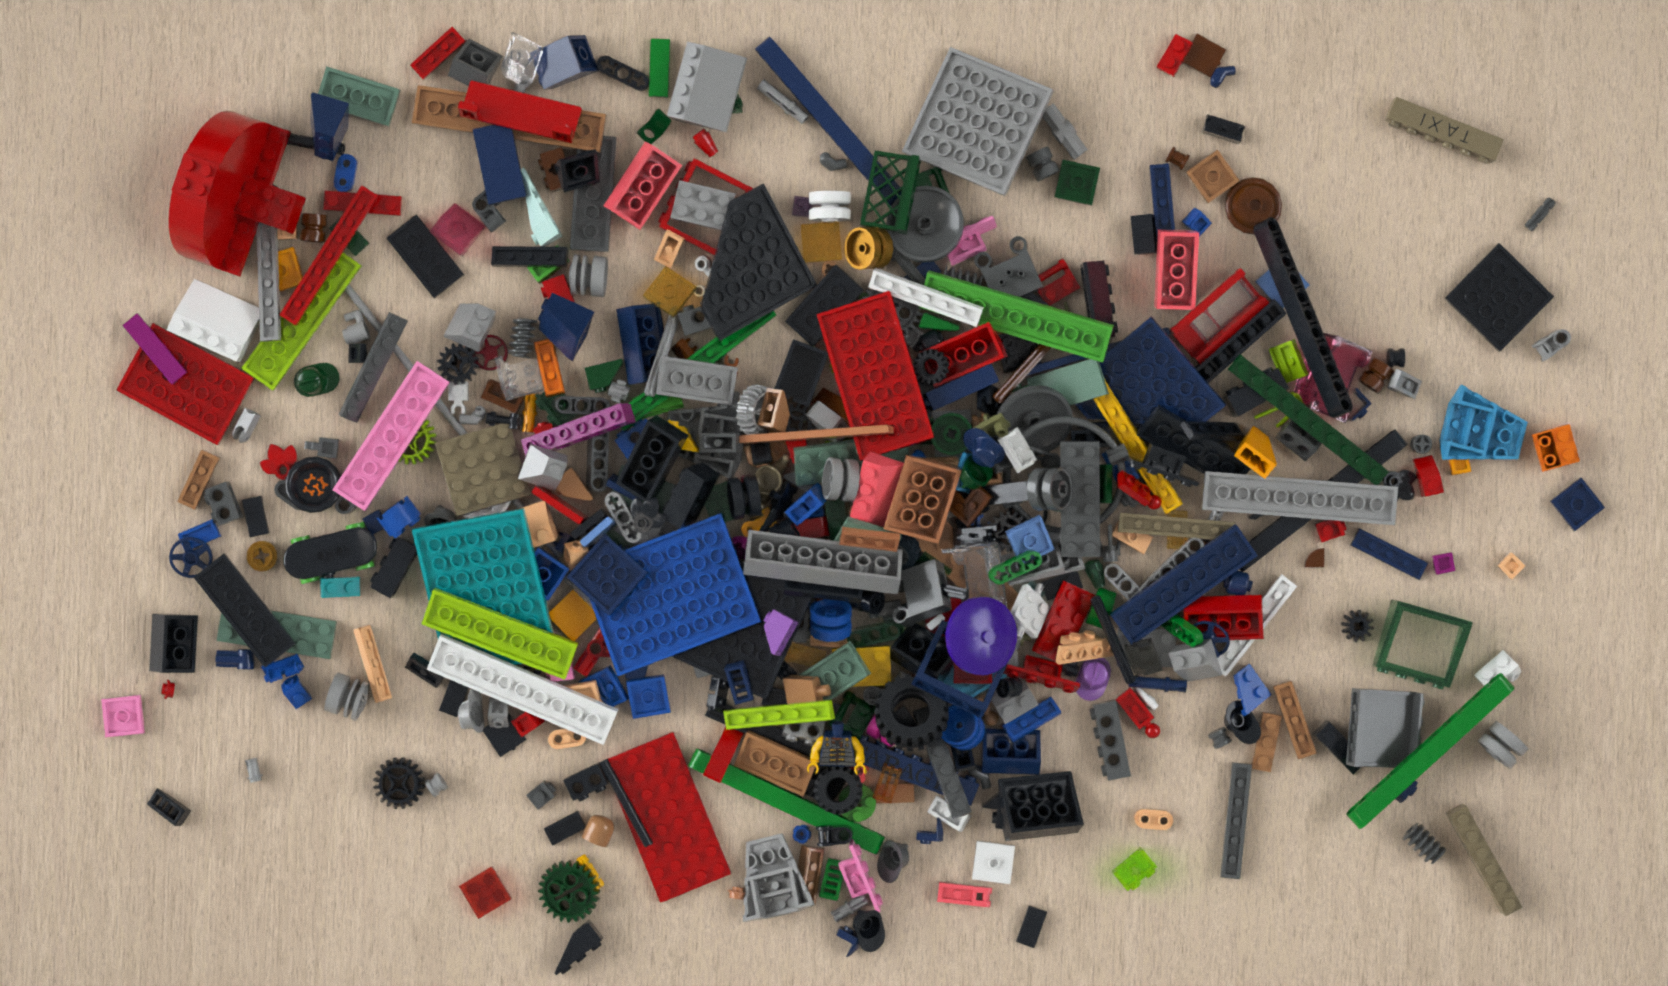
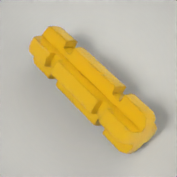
M583 854L576 859L579 863L578 865L582 866L585 864L584 870L591 869L589 875H596L593 882H599V885L595 889L603 887V880L598 877L599 874L593 865L588 862L587 856Z

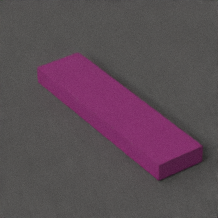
M138 313L122 325L172 385L188 373Z

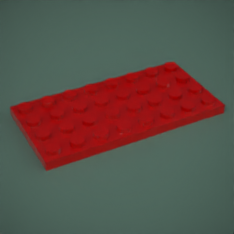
M887 291L816 314L850 427L890 425L893 427L894 434L853 437L860 461H863L870 452L883 455L935 438L891 292Z
M674 732L608 758L653 841L651 845L644 847L620 803L660 903L731 874L727 860Z

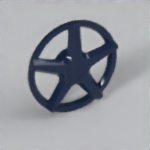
M183 537L171 547L169 553L171 567L183 577H195L196 575H188L192 566L197 565L202 569L207 567L199 559L200 555L207 551L209 554L208 565L213 562L210 546L199 538ZM188 541H195L203 546L192 550ZM183 543L185 552L183 554H173L176 546ZM173 560L184 562L183 573L175 567Z
M1200 621L1193 624L1195 627L1200 624H1209L1207 630L1202 633L1203 640H1212L1217 658L1228 650L1230 638L1222 626L1211 621ZM1214 626L1221 629L1226 637H1217L1214 633ZM1226 642L1224 649L1218 652L1215 643Z

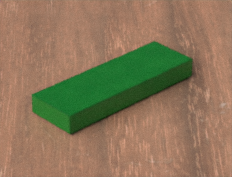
M651 39L649 97H668L670 39Z

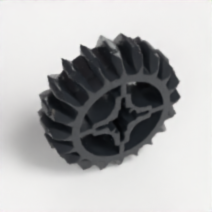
M395 757L393 758V764L390 760H387V767L381 764L380 768L382 771L377 770L375 772L380 778L376 777L373 779L374 782H379L373 788L380 789L376 796L382 794L383 798L380 801L384 802L387 799V807L391 806L392 802L394 803V809L398 808L399 803L402 809L406 808V803L411 807L413 805L412 800L415 802L419 801L416 795H423V792L419 790V788H425L424 784H420V782L425 780V777L419 778L423 770L418 772L415 770L419 766L418 764H415L413 767L410 766L412 764L411 759L405 764V757L400 759V763L398 758ZM403 768L407 772L403 775L393 773L391 769ZM386 775L391 781V787L388 791L385 787ZM411 775L414 779L413 791L410 790L408 785V779ZM405 777L402 782L403 787L399 786L393 790L397 784L396 779L400 780ZM396 791L406 793L408 797L396 798L392 794Z

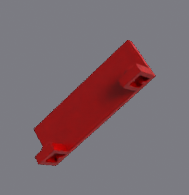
M470 81L464 102L460 101L458 105L460 117L567 143L573 142L582 108L579 106L476 81Z

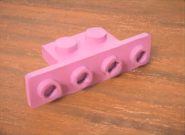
M993 216L982 218L977 223L964 226L959 244L947 255L952 266L977 255L979 252L987 251L980 235L997 227Z
M851 839L849 848L853 857L839 862L838 866L851 897L855 898L868 893L875 910L880 912L881 905H883L882 898L874 890L876 888L875 881L867 873L869 868L867 862L862 861L860 856L862 855L860 845L855 844L854 839Z

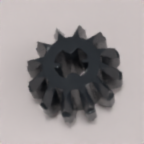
M1351 610V617L1343 616L1347 623L1341 622L1342 626H1346L1342 633L1349 632L1346 636L1347 639L1353 637V642H1357L1358 638L1361 641H1365L1364 634L1368 637L1371 636L1368 629L1374 630V627L1368 624L1372 623L1373 619H1367L1369 615L1367 612L1362 615V611L1357 610L1355 615V612ZM1355 622H1361V624H1359L1361 626L1360 630H1354L1355 626L1353 625Z

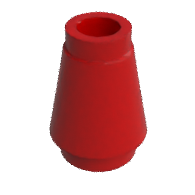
M704 128L692 137L694 139L693 143L708 155L709 158L718 152L709 131H706Z

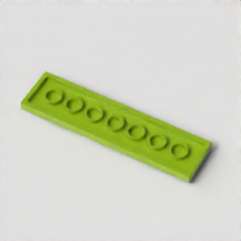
M343 252L298 325L296 326L280 316L281 341H260L241 369L274 391L362 265Z
M434 588L421 623L437 631L564 680L568 675L579 644L437 588Z

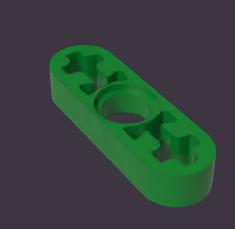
M1028 550L992 567L988 573L991 582L999 585L1038 568L1042 563V557L1038 552ZM1031 555L1034 556V557H1036V558L1034 559V563H1031V562H1027V563H1025V564L1023 563V561L1026 562V561L1030 560V559H1031V557H1030ZM1014 562H1018L1020 568L1017 572L1013 573L1011 565ZM997 571L1003 573L1000 575V579L994 578L997 575Z
M1177 614L1161 625L1165 630L1190 647H1195L1203 642L1201 631Z

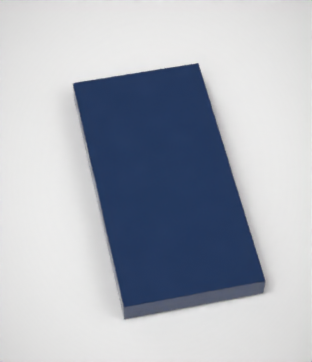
M497 125L472 129L488 205L527 197L513 130Z

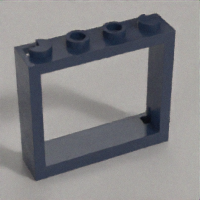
M942 620L911 684L982 718L1006 665L996 672L983 702L925 674L924 671L941 635H946L948 621Z

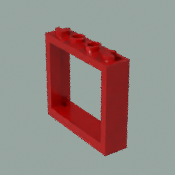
M695 158L692 162L688 161L684 169L686 174L683 179H679L689 182L696 168L699 167L744 190L745 193L753 189ZM671 195L667 202L669 206L667 212H662L658 220L660 223L659 227L665 231L668 229L685 238L686 242L715 255V248L668 225L675 201V196Z

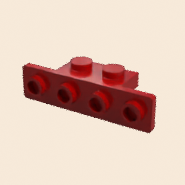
M1030 655L1024 657L1022 668L1007 664L1003 672L1009 678H1022L1028 683H1041L1047 688H1060L1066 693L1076 692L1080 688V683L1061 678L1063 664L1058 665L1056 662Z

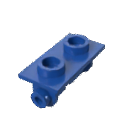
M298 654L275 661L266 668L264 666H261L265 673L264 679L266 683H273L283 679V674L286 677L299 674L303 670L304 665Z

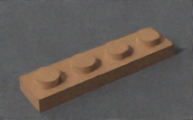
M1292 681L1273 686L1297 759L1316 754L1317 752Z

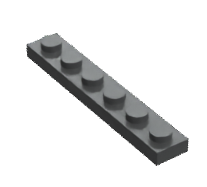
M391 312L388 313L339 412L341 417L358 423L408 320Z
M929 706L912 712L917 726L923 724L929 718ZM940 738L939 740H934V745L931 747L928 744L925 745L952 819L971 814V808L946 742Z
M1232 762L1220 873L1222 878L1240 879L1252 764Z

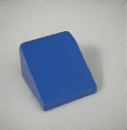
M1193 208L1182 220L1190 230L1199 232V237L1212 224L1202 211L1197 208Z

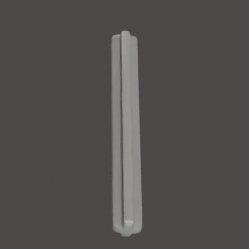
M671 308L644 390L647 396H655L661 356H668L679 322L678 313L681 311L678 308Z

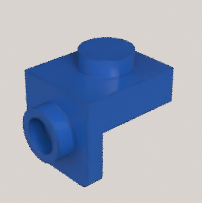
M298 675L287 678L281 684L283 694L295 709H298L312 699L311 694L301 684Z

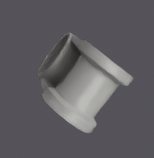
M1565 329L1555 330L1535 342L1532 347L1537 349L1543 362L1568 345L1571 335ZM1558 333L1564 335L1565 340L1563 343L1557 342L1556 336Z

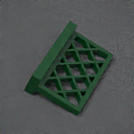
M875 150L860 222L861 226L896 231L899 234L907 235L921 165L920 156H907ZM878 156L886 157L890 163L880 168L877 164ZM899 160L908 161L907 167L900 172L894 165ZM893 166L897 174L888 180L883 171ZM882 174L886 182L876 187L873 182L874 178ZM900 176L903 180V186L895 190L891 182ZM889 184L894 192L884 198L879 190ZM878 192L883 200L873 206L870 202V196ZM897 195L900 200L899 205L892 209L887 201ZM885 203L890 211L880 216L876 208ZM874 210L879 218L873 223L866 222L867 214ZM893 214L896 218L895 226L886 225L883 219Z

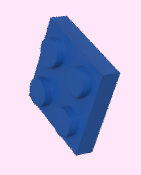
M664 674L626 681L633 719L671 713Z

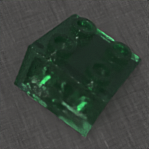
M545 391L542 394L537 393L535 395L537 398L535 403L541 410H546L549 414L546 417L553 426L568 423L579 415L559 414L553 411L551 407L552 400L559 396H566L565 393L548 398L545 395ZM560 400L558 407L563 410L566 404L563 400Z

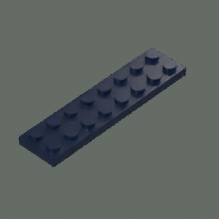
M1234 524L1110 613V616L1130 644L1134 645L1258 555L1239 527Z

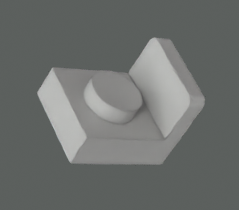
M490 697L488 708L490 727L502 728L509 726V704Z

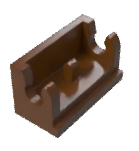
M490 379L480 398L518 414L526 395Z

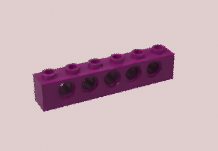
M619 403L524 438L521 442L525 456L530 444L556 452L630 425L636 421L631 404Z

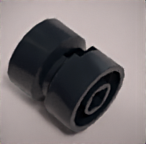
M862 590L861 603H849L854 610L877 615L884 608L885 595L883 592Z

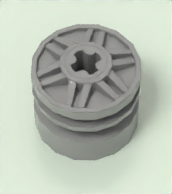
M574 255L569 271L571 294L577 295L578 287H580V293L584 296L587 287H590L591 296L605 297L608 258L594 256L591 265L588 263L587 255L583 256L582 264H580V255Z
M337 673L329 688L324 710L337 715L343 707L344 717L347 718L351 713V719L356 721L367 703L369 682L364 681L360 687V679H356L353 685L350 686V676Z

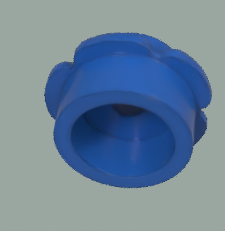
M798 825L793 829L794 834L792 836L795 841L804 844L811 838V831H809L808 826Z

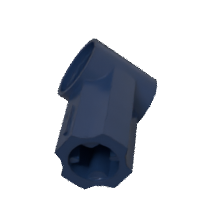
M238 649V651L217 650L215 656L216 667H237V669L253 670L255 655L250 649Z

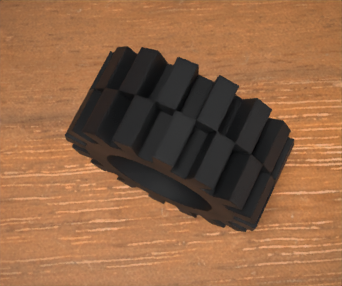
M928 349L919 353L914 359L915 363L913 364L917 379L927 384L941 382L946 378V374L949 373L948 366L950 365L947 362V356L945 357L943 352H939L936 349ZM929 359L935 360L938 364V370L934 374H928L924 369V364Z

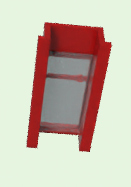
M1241 268L1237 269L1235 273L1191 312L1169 329L1187 353L1197 360L1199 364L1269 304V301L1264 296H1261L1245 278L1244 275L1246 273Z

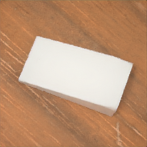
M937 795L927 811L959 832L964 830L971 817L968 814L952 819L946 800Z

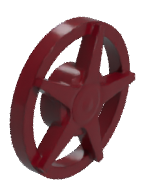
M487 335L483 350L475 351L476 354H482L485 358L484 366L479 361L475 363L484 370L492 371L499 369L505 364L508 357V348L500 337ZM487 338H495L501 343L496 346L490 345ZM502 345L505 351L503 360L498 357V349ZM496 359L501 362L495 367H487L489 360Z

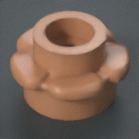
M733 886L732 890H728L730 892L729 898L744 900V888Z

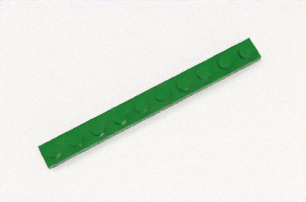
M774 311L768 313L721 341H718L717 337H715L688 359L709 363L717 362L777 316ZM644 392L628 403L631 404L635 423L671 396L655 393L654 397L645 395ZM635 423L621 427V429L625 432Z

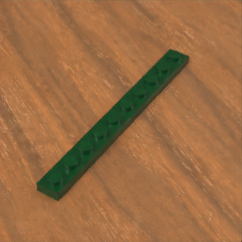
M1239 354L1228 368L1231 373L1374 485H1379L1389 472L1242 355Z

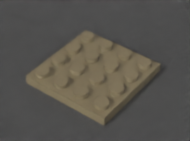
M502 423L435 443L457 517L531 495L528 483L518 479L522 463L509 424Z

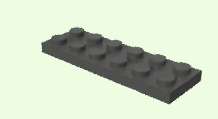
M603 136L601 153H597L600 182L574 190L570 239L571 250L609 252L612 211L603 205L613 192L617 137ZM577 149V154L587 152L584 150Z
M1060 441L1061 468L1066 469L1070 474L1073 489L1069 506L1061 511V557H1100L1099 441Z

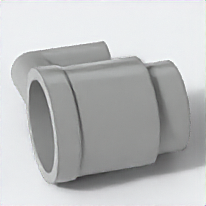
M360 310L344 314L346 322L356 319V324L342 330L347 344H355L370 339L369 330Z

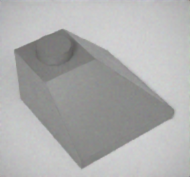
M530 444L518 479L555 491L568 463L567 455Z

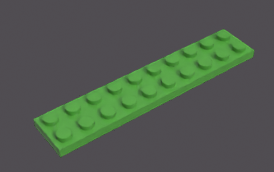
M930 270L927 272L924 286L984 307L978 326L990 322L995 331L1102 363L1104 362L1114 325ZM919 306V308L934 312L932 310Z

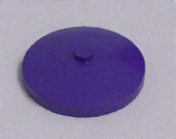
M989 597L970 598L961 603L949 618L945 635L946 647L952 661L961 670L974 675L995 673L1007 664L1016 647L1017 628L1013 615L1003 603Z

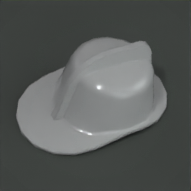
M473 689L469 692L468 700L463 702L458 709V718L462 729H474L477 733H481L484 729L481 693Z

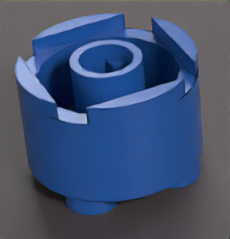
M406 496L404 501L401 499L382 514L383 518L380 515L376 519L390 537L397 538L406 530L405 526L409 525L412 527L420 521L421 513L410 498Z

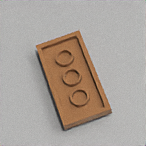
M749 730L745 735L734 764L735 767L803 797L816 769L812 766L809 768L808 773L807 766L811 763L810 757Z

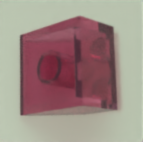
M454 203L439 218L429 232L463 257L486 226Z

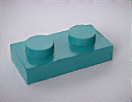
M360 577L320 578L321 598L360 596Z

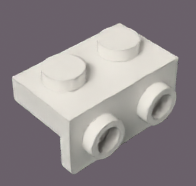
M1502 650L1474 676L1483 686L1499 673H1502L1509 681L1513 682L1520 676L1521 669Z

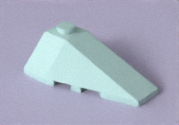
M522 168L521 172L527 195L525 198L531 230L534 233L531 237L536 245L540 244L541 247H545L563 236L526 169Z

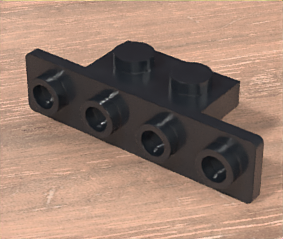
M1150 443L1143 461L1126 455L1125 459L1130 462L1129 466L1135 469L1146 468V472L1156 476L1158 473L1163 474V478L1170 481L1180 480V484L1187 487L1199 485V482L1195 479L1179 474L1186 459V456Z

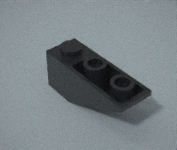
M590 919L573 932L557 966L555 975L560 972L562 975L572 968L570 964L574 961L579 963L586 957L585 953L590 949L594 951L602 945L600 941H602L603 936Z

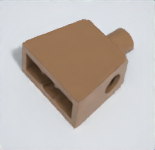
M789 675L783 678L787 704L822 701L824 696H830L831 694L830 686L828 684L820 685L818 676Z

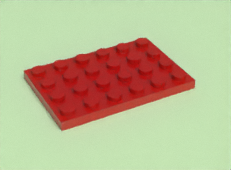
M152 323L150 328L188 373L172 385L141 347H139L116 390L206 440L219 445L255 378L159 325Z

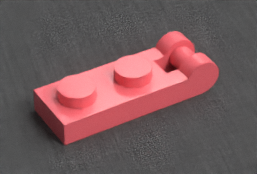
M939 882L937 902L990 907L991 901H989L990 894H992V887ZM977 893H982V900L976 899Z

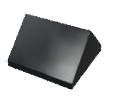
M596 149L559 159L554 164L564 193L600 182Z

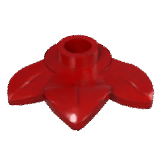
M270 444L268 459L260 462L262 470L267 474H275L277 478L285 480L288 471L297 460L294 446L290 445L283 450L277 445ZM282 467L287 468V472L285 474L281 473Z

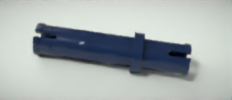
M1135 676L1136 681L1128 684V687L1164 690V692L1178 691L1186 693L1187 680L1170 679V677L1164 679Z

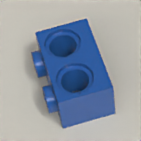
M817 482L784 512L796 526L801 524L827 501L823 497L822 486Z

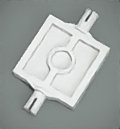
M1041 583L1036 584L1035 590L1028 584L1022 585L1012 607L1011 614L1018 628L1017 640L1022 639L1024 632L1032 639L1038 638L1050 610V606L1041 597L1044 585Z

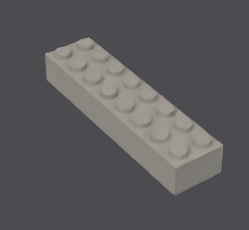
M749 530L743 574L898 594L901 581L903 550L898 549L897 552L844 546L839 545V541Z

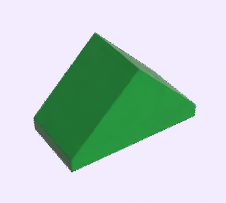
M1098 587L1096 595L1101 597L1110 617L1117 593ZM1091 605L1085 623L1103 629L1094 607Z

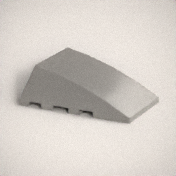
M782 833L746 842L745 868L747 869L744 883L746 892L743 922L770 919L803 911L815 905Z

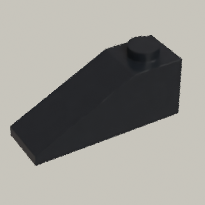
M1325 721L1312 733L1353 775L1361 768L1346 765L1348 740L1330 722Z

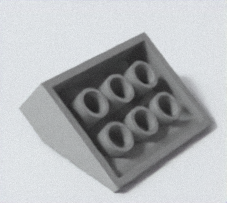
M687 42L667 116L679 122L727 133L747 58L705 45Z

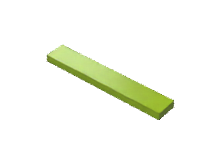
M832 700L727 709L723 711L726 730L835 719Z

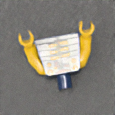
M842 721L832 722V730H826L824 735L820 736L812 746L811 763L807 766V772L809 773V768L814 766L816 768V775L819 770L817 763H819V766L855 767L854 771L857 775L858 769L864 768V774H866L867 768L863 765L865 757L862 744L857 737L853 736L852 731H844V723Z

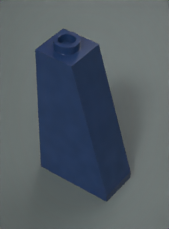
M989 364L923 394L925 407L932 412L987 386L993 385L999 379L992 364Z

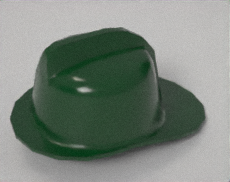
M329 363L306 366L296 373L294 386L301 395L306 397L325 394L333 391L338 386L340 380L339 372Z
M970 455L961 469L960 480L963 483L961 488L968 487L971 490H976L981 486H986L993 476V468L977 465L972 455Z

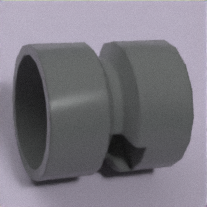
M1048 146L1026 156L1030 167H1034L1033 174L1037 182L1060 171L1056 162L1051 160L1053 155Z

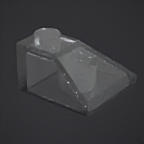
M511 32L500 66L504 77L519 85L531 84L544 48Z

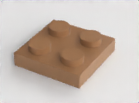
M1218 150L1185 172L1207 204L1240 181Z

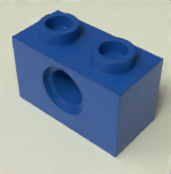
M641 419L630 430L625 432L622 430L616 434L618 438L614 441L627 459L636 444L631 440V435L634 432L641 434L648 419Z

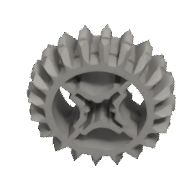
M758 384L748 386L746 390H743V395L739 396L740 401L737 402L736 418L738 419L737 425L740 426V430L744 434H765L769 431L757 425L766 389L768 388L766 386Z

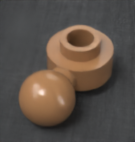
M978 694L974 698L983 702L986 695ZM990 701L983 717L985 724L988 726L996 725L999 720L998 714L990 711L992 701Z

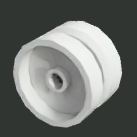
M809 192V203L821 206L809 210L810 221L832 223L851 220V210L846 207H839L851 203V192Z

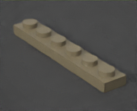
M1119 512L1118 532L1213 540L1232 527L1235 522Z

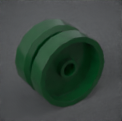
M947 413L935 420L931 426L935 438L931 439V443L937 451L952 456L960 454L967 449L963 440L964 434L972 427L965 417L956 413ZM949 431H953L955 433L953 438L948 437L947 434Z

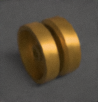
M871 227L854 228L845 239L844 250L846 259L853 268L858 270L884 268L889 264L893 254V241L890 234L883 229Z

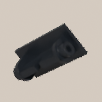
M715 676L711 677L709 688L710 691H715V694H708L706 707L709 712H715L716 710L724 714L723 711L727 706V694L730 687L728 682Z

